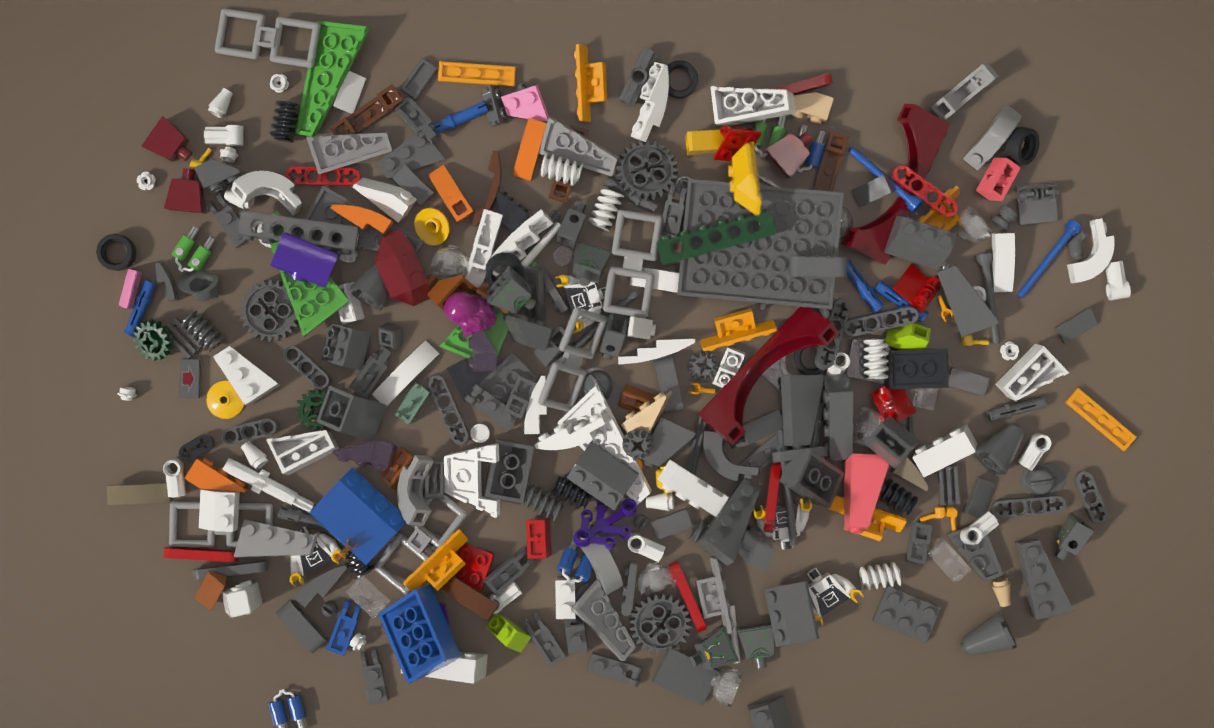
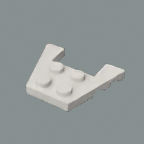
M499 444L445 455V493L464 503L469 502L475 505L476 509L485 510L495 518L500 516V499L482 496L481 461L498 462Z

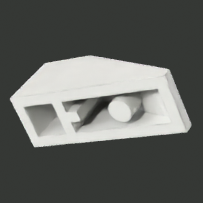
M364 177L353 186L354 189L398 223L407 216L417 200L410 192L401 187Z
M630 316L627 336L650 340V337L655 335L656 325L652 324L653 320Z

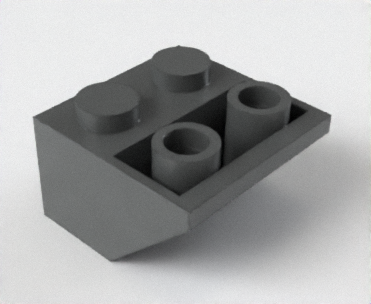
M213 159L194 167L203 188L215 193L226 190V186L233 184L236 179L247 174Z
M512 312L510 316L503 315L505 324L515 342L542 351L546 350L552 329L546 327L547 323Z
M330 323L321 360L347 368L362 370L371 333Z
M888 416L872 433L865 444L896 469L917 445L919 440L891 416Z

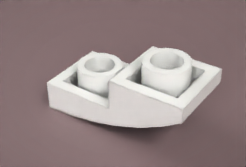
M727 346L714 378V385L723 388L739 371L745 357V352Z

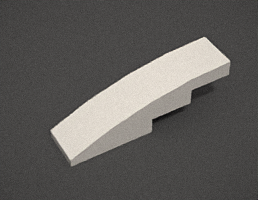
M484 209L465 275V278L477 288L485 281V264L492 256L503 217L502 214Z
M541 209L518 227L499 246L493 255L507 252L515 255L519 260L527 256L525 250L540 240L538 234L553 225L552 219ZM498 265L493 269V274L497 276L512 265Z
M695 339L656 340V348H637V356L618 357V364L639 363L658 359L694 344Z

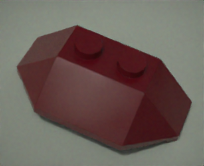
M398 228L383 235L374 263L390 298L412 306L430 299L427 296L430 291L428 280L413 246L402 230Z

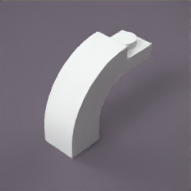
M250 172L236 179L232 185L231 191L243 204L256 196L269 195L278 199L293 216L299 212L302 205L298 195L292 193L295 185L289 179L274 172Z
M1102 218L1089 221L1093 238L1091 254L1081 262L1067 265L1071 283L1086 281L1099 275L1107 267L1113 256L1114 236L1106 237L1107 226Z

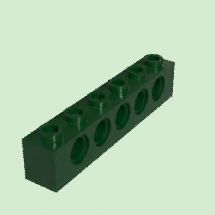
M766 209L760 210V215L748 218L746 214L735 217L736 221L728 223V220L716 222L717 226L709 228V225L701 226L694 233H690V230L679 232V237L671 238V235L661 237L657 247L662 265L776 235L771 211L766 212ZM750 221H757L759 223L758 231L751 232L748 229ZM738 226L741 231L740 235L732 237L729 234L730 227ZM713 231H718L722 235L721 240L717 243L712 242L710 239V234ZM695 236H699L703 240V244L699 248H695L691 244V240ZM677 241L682 242L684 245V249L680 253L674 252L672 248L673 244Z

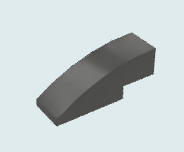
M348 563L336 566L317 576L303 587L294 599L302 606L307 607L317 594L325 597L349 568Z

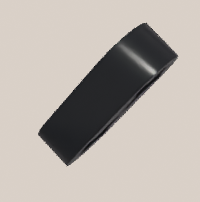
M203 434L184 444L179 449L180 458L184 461H192L205 454L214 447V438L211 435ZM202 438L204 440H209V443L207 444L208 447H198V445L203 442ZM185 448L188 450L195 448V451L191 453V458L184 455L186 452Z

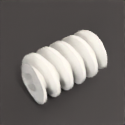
M546 152L541 166V176L545 177L548 173L549 179H552L556 175L557 182L563 177L564 184L571 180V186H574L579 181L583 163L579 168H577L576 161L570 166L569 159L562 163V157H559L555 161L553 154L547 159Z
M601 189L600 192L604 197L598 196L597 199L601 204L595 203L594 206L598 211H592L591 213L595 218H589L588 221L592 225L609 232L606 226H612L609 218L615 219L612 211L618 212L615 204L621 205L618 197L624 196L610 189Z
M884 340L863 341V343L869 345V347L864 348V351L869 352L868 355L864 356V359L869 360V362L864 364L865 367L869 368V370L864 371V374L869 376L866 379L889 378V375L883 373L889 370L888 367L883 366V364L888 363V360L883 358V356L888 355V352L883 350L888 347V344L883 343Z
M894 562L890 563V567L883 563L882 569L878 564L875 565L874 569L869 565L867 571L863 566L860 567L859 577L862 590L864 585L867 586L868 590H871L872 584L878 589L879 583L886 588L887 582L893 587L894 581H897L898 585L901 586L900 569Z

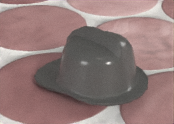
M191 271L179 278L177 287L183 292L192 294L198 301L217 299L219 277L202 271Z
M593 367L586 370L587 376L582 386L584 393L587 394L598 384L610 409L615 407L621 396L620 389L615 381L602 368Z
M1056 464L1038 465L1032 471L1027 468L1020 477L1022 489L1031 496L1057 493L1066 483L1064 470Z

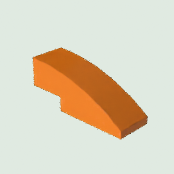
M528 118L513 176L531 181L547 123Z
M350 205L331 206L332 210L365 231L371 225L386 235L394 223L385 216L369 209Z

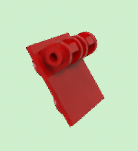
M722 127L720 134L723 135L724 139L713 159L732 161V157L746 143L754 142L755 146L762 132L754 131L752 128Z
M911 263L893 286V289L922 313L940 290L939 285L941 282L938 276L928 278Z
M889 384L870 393L883 420L891 416L899 423L917 413L905 389L890 390Z
M465 543L460 547L458 556L466 564L454 576L472 588L482 591L485 586L483 580L489 574L494 554L491 551H484Z

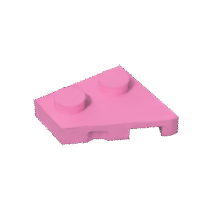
M538 84L501 97L508 116L531 118L543 122L548 121L549 115Z

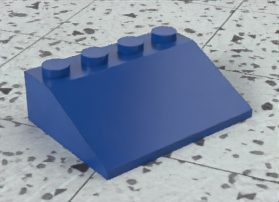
M353 467L309 512L365 565L376 556L406 523L400 511Z
M431 586L413 590L378 614L407 684H411L462 657Z

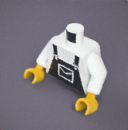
M559 275L555 277L560 278L562 281L561 284L556 286H564L572 312L574 308L578 307L601 314V308H603L601 300L604 299L606 287L597 289L594 282H590L588 286H582L578 283L579 278L572 275ZM579 316L576 323L577 330L573 333L575 334L593 324L594 320Z
M801 498L800 505L798 503L793 504L797 536H800V532L804 530L809 519V512L812 509L810 498L808 503H803V498ZM760 505L761 510L757 512L753 508L752 512L759 529L773 540L780 539L782 549L793 548L789 542L786 506L782 505L776 508L773 533L764 532L766 508Z
M306 527L297 530L298 532L309 534ZM318 532L314 534L317 536L313 555L290 557V582L294 587L296 586L295 581L299 579L301 584L304 583V579L300 576L301 574L304 576L331 560L340 564L338 562L340 556L346 559V555L341 552L335 539Z
M813 568L807 573L812 581L808 584L815 620L820 621L822 626L823 620L821 617L850 598L855 603H858L855 599L857 594L864 598L862 592L856 590V587L845 577L838 574L830 575L828 572L821 576L817 568Z

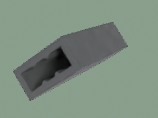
M949 263L940 267V271L937 274L962 337L999 324L997 317L956 265L952 266Z
M789 375L781 377L784 446H791L792 450L803 449L804 445H811L824 375Z

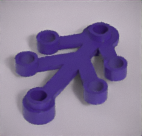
M625 499L620 510L604 519L608 506L598 501L596 504L597 516L595 526L588 530L589 522L593 519V513L590 510L582 511L581 529L574 533L573 541L579 547H587L593 543L604 545L607 549L615 548V537L595 535L600 532L617 534L622 539H629L631 537V528L629 526L618 527L610 525L624 516L634 515L637 511V503L633 499Z

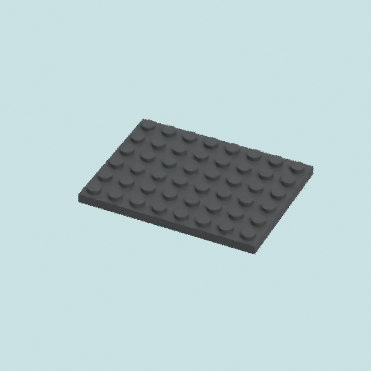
M688 179L683 231L690 230V233H694L701 226L709 225V228L716 227V222L728 220V223L736 221L735 217L745 214L747 218L755 216L754 213L734 200V193L730 192L729 182ZM759 185L761 197L760 210L766 209V212L771 211L776 235L680 261L677 295L832 309L835 277L790 276V256L838 257L844 193ZM750 221L748 229L751 232L758 231L759 223L757 221ZM738 226L730 227L729 234L732 237L740 235L741 231ZM713 231L710 234L712 242L717 243L722 238L721 233L718 231ZM695 236L692 238L691 244L693 247L699 248L702 246L703 240L701 237Z

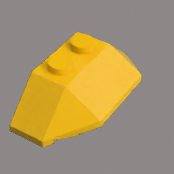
M749 142L732 157V165H728V177H732V180H730V192L734 193V200L755 215H760L761 197L754 142Z

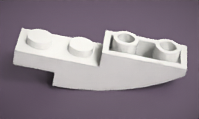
M655 62L649 71L646 84L642 87L640 98L645 100V103L640 109V115L637 122L633 125L631 137L646 142L652 126L660 127L663 119L669 89L668 67L665 64Z
M606 412L602 415L596 413L585 424L583 421L574 427L571 423L565 426L560 424L553 429V433L548 434L546 432L539 436V441L534 446L536 449L560 450L585 444L598 435L596 429L605 425L610 418Z

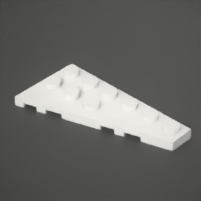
M597 384L557 423L559 425L564 424V426L571 423L574 427L582 421L584 424L589 422V418L596 413L602 415L606 412L610 419L605 425L596 429L598 435L591 441L640 473L626 493L638 505L652 490L637 460L627 456L623 450L622 441L624 435ZM591 441L579 446L585 451Z

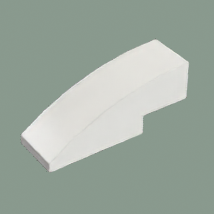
M1015 233L993 234V260H991L993 293L1013 292Z
M546 376L540 377L531 394L526 410L524 434H540V415L547 414V407L539 405L538 399L544 387Z

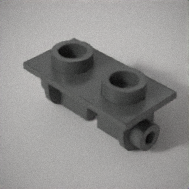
M489 85L487 88H483L482 93L483 100L487 106H492L489 112H486L488 121L492 127L498 126L499 123L507 124L508 115L501 99L503 96L502 91L499 89V86Z

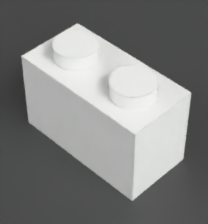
M556 577V619H575L576 613L571 609L576 604L575 582L570 584L567 583V578Z

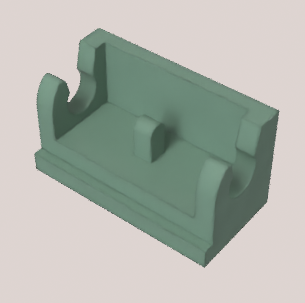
M415 381L395 412V416L403 419L408 425L411 424L428 399L431 391Z

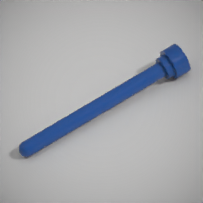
M849 148V154L875 176L880 177L885 174L856 148ZM888 176L894 192L906 201L909 210L913 213L916 212L923 204V200L918 196H911Z
M1072 219L1067 222L1065 233L1018 292L1020 298L1026 296L1071 236L1074 237L1075 234H1079L1082 230L1081 225Z

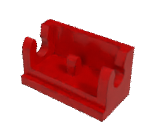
M550 518L526 520L528 559H546L552 556Z

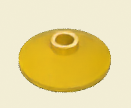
M425 208L415 218V231L418 237L426 244L439 245L446 241L449 236L450 226L446 216L441 211L435 208Z
M229 381L217 382L208 391L207 406L215 416L229 419L237 416L243 410L245 404ZM223 396L227 398V402L225 404L221 401V398Z

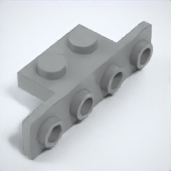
M710 557L713 576L695 580L702 617L705 619L721 615L723 626L726 628L727 633L732 634L734 623L732 617H729L728 614L730 603L724 594L726 584L720 575L722 565L716 557Z

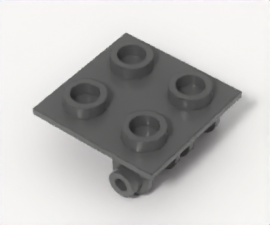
M1055 183L1016 187L1020 225L1058 221L1056 196L1059 195V190L1055 188Z

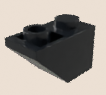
M498 192L496 194L498 212L503 215L501 223L514 232L529 219L530 216L527 214L529 210L522 204L518 206L512 202L514 198L508 193L504 192L502 194Z

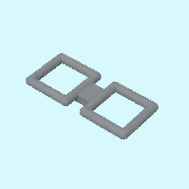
M227 8L221 10L215 44V52L217 54L258 59L260 47L271 49V62L306 68L314 67L321 28L320 23L277 17L275 28L264 27V14ZM228 17L257 21L252 51L223 47ZM283 25L312 29L307 60L278 55Z
M622 209L618 211L612 254L624 256L622 268L614 266L609 268L603 310L605 312L641 318L648 317L654 274L642 271L643 260H657V243L660 242L662 216ZM624 218L655 223L650 253L620 248ZM616 275L646 279L641 310L611 305Z
M578 307L573 309L559 345V350L563 351L564 355L561 363L553 362L538 399L539 405L569 412L575 406L587 376V371L579 367L583 357L588 359L594 357L608 322L606 316ZM579 316L599 322L588 350L568 345ZM558 370L578 375L567 404L547 399Z
M431 488L429 494H433V488ZM446 495L444 500H439L454 511L457 517L440 539L424 526L410 525L415 529L412 535L407 538L404 534L398 533L375 564L374 570L405 595L409 594L410 590L383 566L400 543L404 544L424 562L430 557L424 552L430 543H433L438 548L450 538L466 518L467 512ZM433 499L425 500L426 504L429 505Z
M172 501L170 503L169 545L171 547L213 548L215 546V535H227V547L236 548L238 541H234V532L208 530L207 540L177 539L178 509H200V502ZM239 503V510L265 511V524L273 526V505L271 503Z

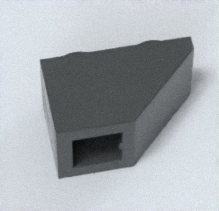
M562 326L557 327L551 332L545 351L536 349L534 352L546 367L564 353L559 350V345L565 332ZM572 337L568 344L570 346L576 343Z

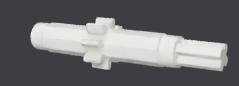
M231 458L227 460L223 471L252 485L251 490L258 494L262 490L290 505L293 504L307 512H310L314 505V502L269 478L270 473L263 469L259 473Z

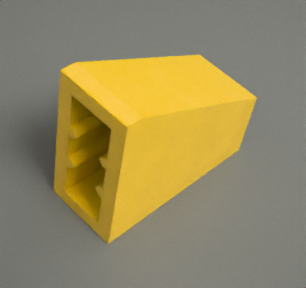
M720 130L687 132L685 136L687 156L716 153L724 139L723 135L720 134Z

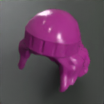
M457 292L452 294L445 302L444 312L447 318L463 329L464 338H467L473 332L487 330L495 325L496 312L494 307L483 298L466 292Z

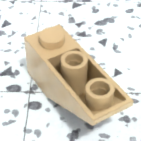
M817 92L794 96L796 113L792 114V116L797 118H803L804 116L810 118V121L816 124L825 123L834 98Z
M662 391L654 397V402L650 404L647 401L639 407V412L635 413L632 411L626 415V420L621 424L626 433L634 429H641L650 433L655 429L672 395V391L666 394Z

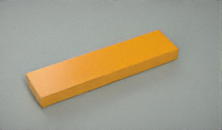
M439 61V82L515 87L516 67Z
M1076 388L1065 401L1068 406L1122 451L1125 452L1137 438V436L1081 389Z

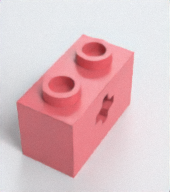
M993 158L976 191L989 201H1003L1020 167L1008 158Z

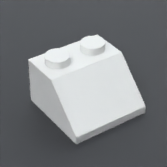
M201 489L199 528L223 532L238 530L240 492Z

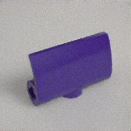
M283 232L270 266L289 273L290 277L297 281H309L326 288L338 254Z

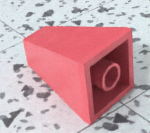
M852 453L843 463V472L845 473L843 477L845 531H851V534H862L869 528L889 466L879 455Z

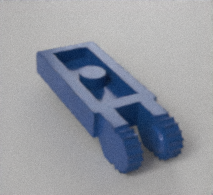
M348 599L338 616L326 650L342 656L346 654L362 608V604L358 603L353 617L346 615L351 605V600Z

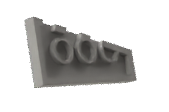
M549 116L539 154L545 155L547 152L548 157H551L553 154L554 159L558 160L559 157H562L564 162L569 159L570 164L576 161L577 166L583 163V168L613 176L618 156Z
M386 132L306 137L318 174L392 151Z
M244 519L234 557L313 555L317 536Z
M595 580L571 609L621 661H625L636 646L625 626L621 624L617 612L612 608L610 599L601 588V583L599 580Z

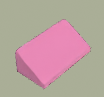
M128 269L119 306L128 309L134 307L142 272Z

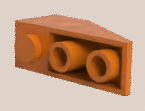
M444 165L428 174L458 223H461L475 213Z
M206 457L196 459L184 478L200 489L246 492L249 490L245 486L246 482L229 476L230 474L223 471L222 467L218 469L213 465L214 462Z

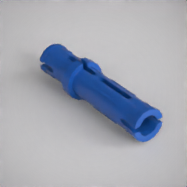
M483 100L474 106L454 115L449 114L447 118L433 123L435 126L434 132L436 135H439L448 129H455L457 125L489 112L486 102Z
M849 259L847 261L848 278L862 295L860 297L866 300L874 312L878 311L884 304L874 293V288L867 284Z
M145 279L140 295L136 297L137 302L124 331L125 334L136 337L133 332L137 330L136 326L141 324L148 304L152 302L151 297L157 286L156 283Z
M880 280L876 285L875 291H878L899 307L911 305L883 280ZM908 310V311H907V313H910L911 315H914V314H915V313H911V310ZM926 310L922 313L918 311V320L923 322L929 312Z

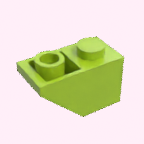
M916 323L887 329L884 343L899 350H924L929 342L931 329Z
M500 613L494 614L486 626L506 647L520 653L531 639V636Z

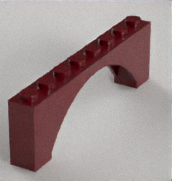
M905 103L897 122L901 124L907 142L908 168L925 179L931 170L932 162L939 152V147L947 134L950 124L916 104ZM911 175L909 178L906 176L905 179L909 181L913 177V175ZM919 180L912 182L913 190L919 191L922 188V183ZM902 187V188H903L906 192H908L911 196L913 195L911 192H909V191L906 190L904 187ZM898 195L892 206L876 220L861 227H848L841 245L876 263L886 265L891 255L884 253L895 218L896 216L908 218L911 211L907 208L906 201Z
M799 307L698 415L710 428L733 446L746 432L743 429L744 407L748 395L758 378L772 364L792 352L812 346L824 345L827 347L839 334L838 330L832 322L811 308Z

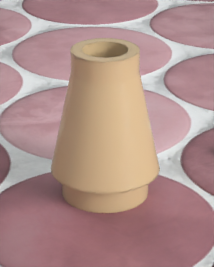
M1007 577L993 579L991 586L1000 606L1006 607L1011 605V582L1008 581Z

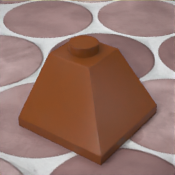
M462 275L439 280L427 294L443 311L446 300L454 293L466 292L482 298L481 295L476 293L477 288Z

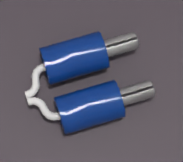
M802 124L796 137L799 138L801 134L806 132L808 126ZM820 131L816 142L811 143L810 154L804 163L809 167H802L801 169L798 167L796 171L802 173L803 170L819 167L825 145L822 143L826 132Z
M573 540L570 547L564 549L557 570L567 578V583L588 582L593 567L586 555H583L575 574L576 579L570 581L568 576L578 556L576 551L577 545H574Z
M285 689L279 690V694L275 695L273 699L274 701L268 703L274 726L286 728L284 723L288 722L282 699L276 700L283 692L286 695H291L287 698L292 721H297L298 728H305L303 718L306 717L301 695H294L292 692H286Z

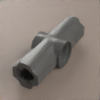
M643 47L618 99L619 101L634 107L642 87L647 81L649 71L659 54ZM636 73H641L644 79L637 82L633 76Z

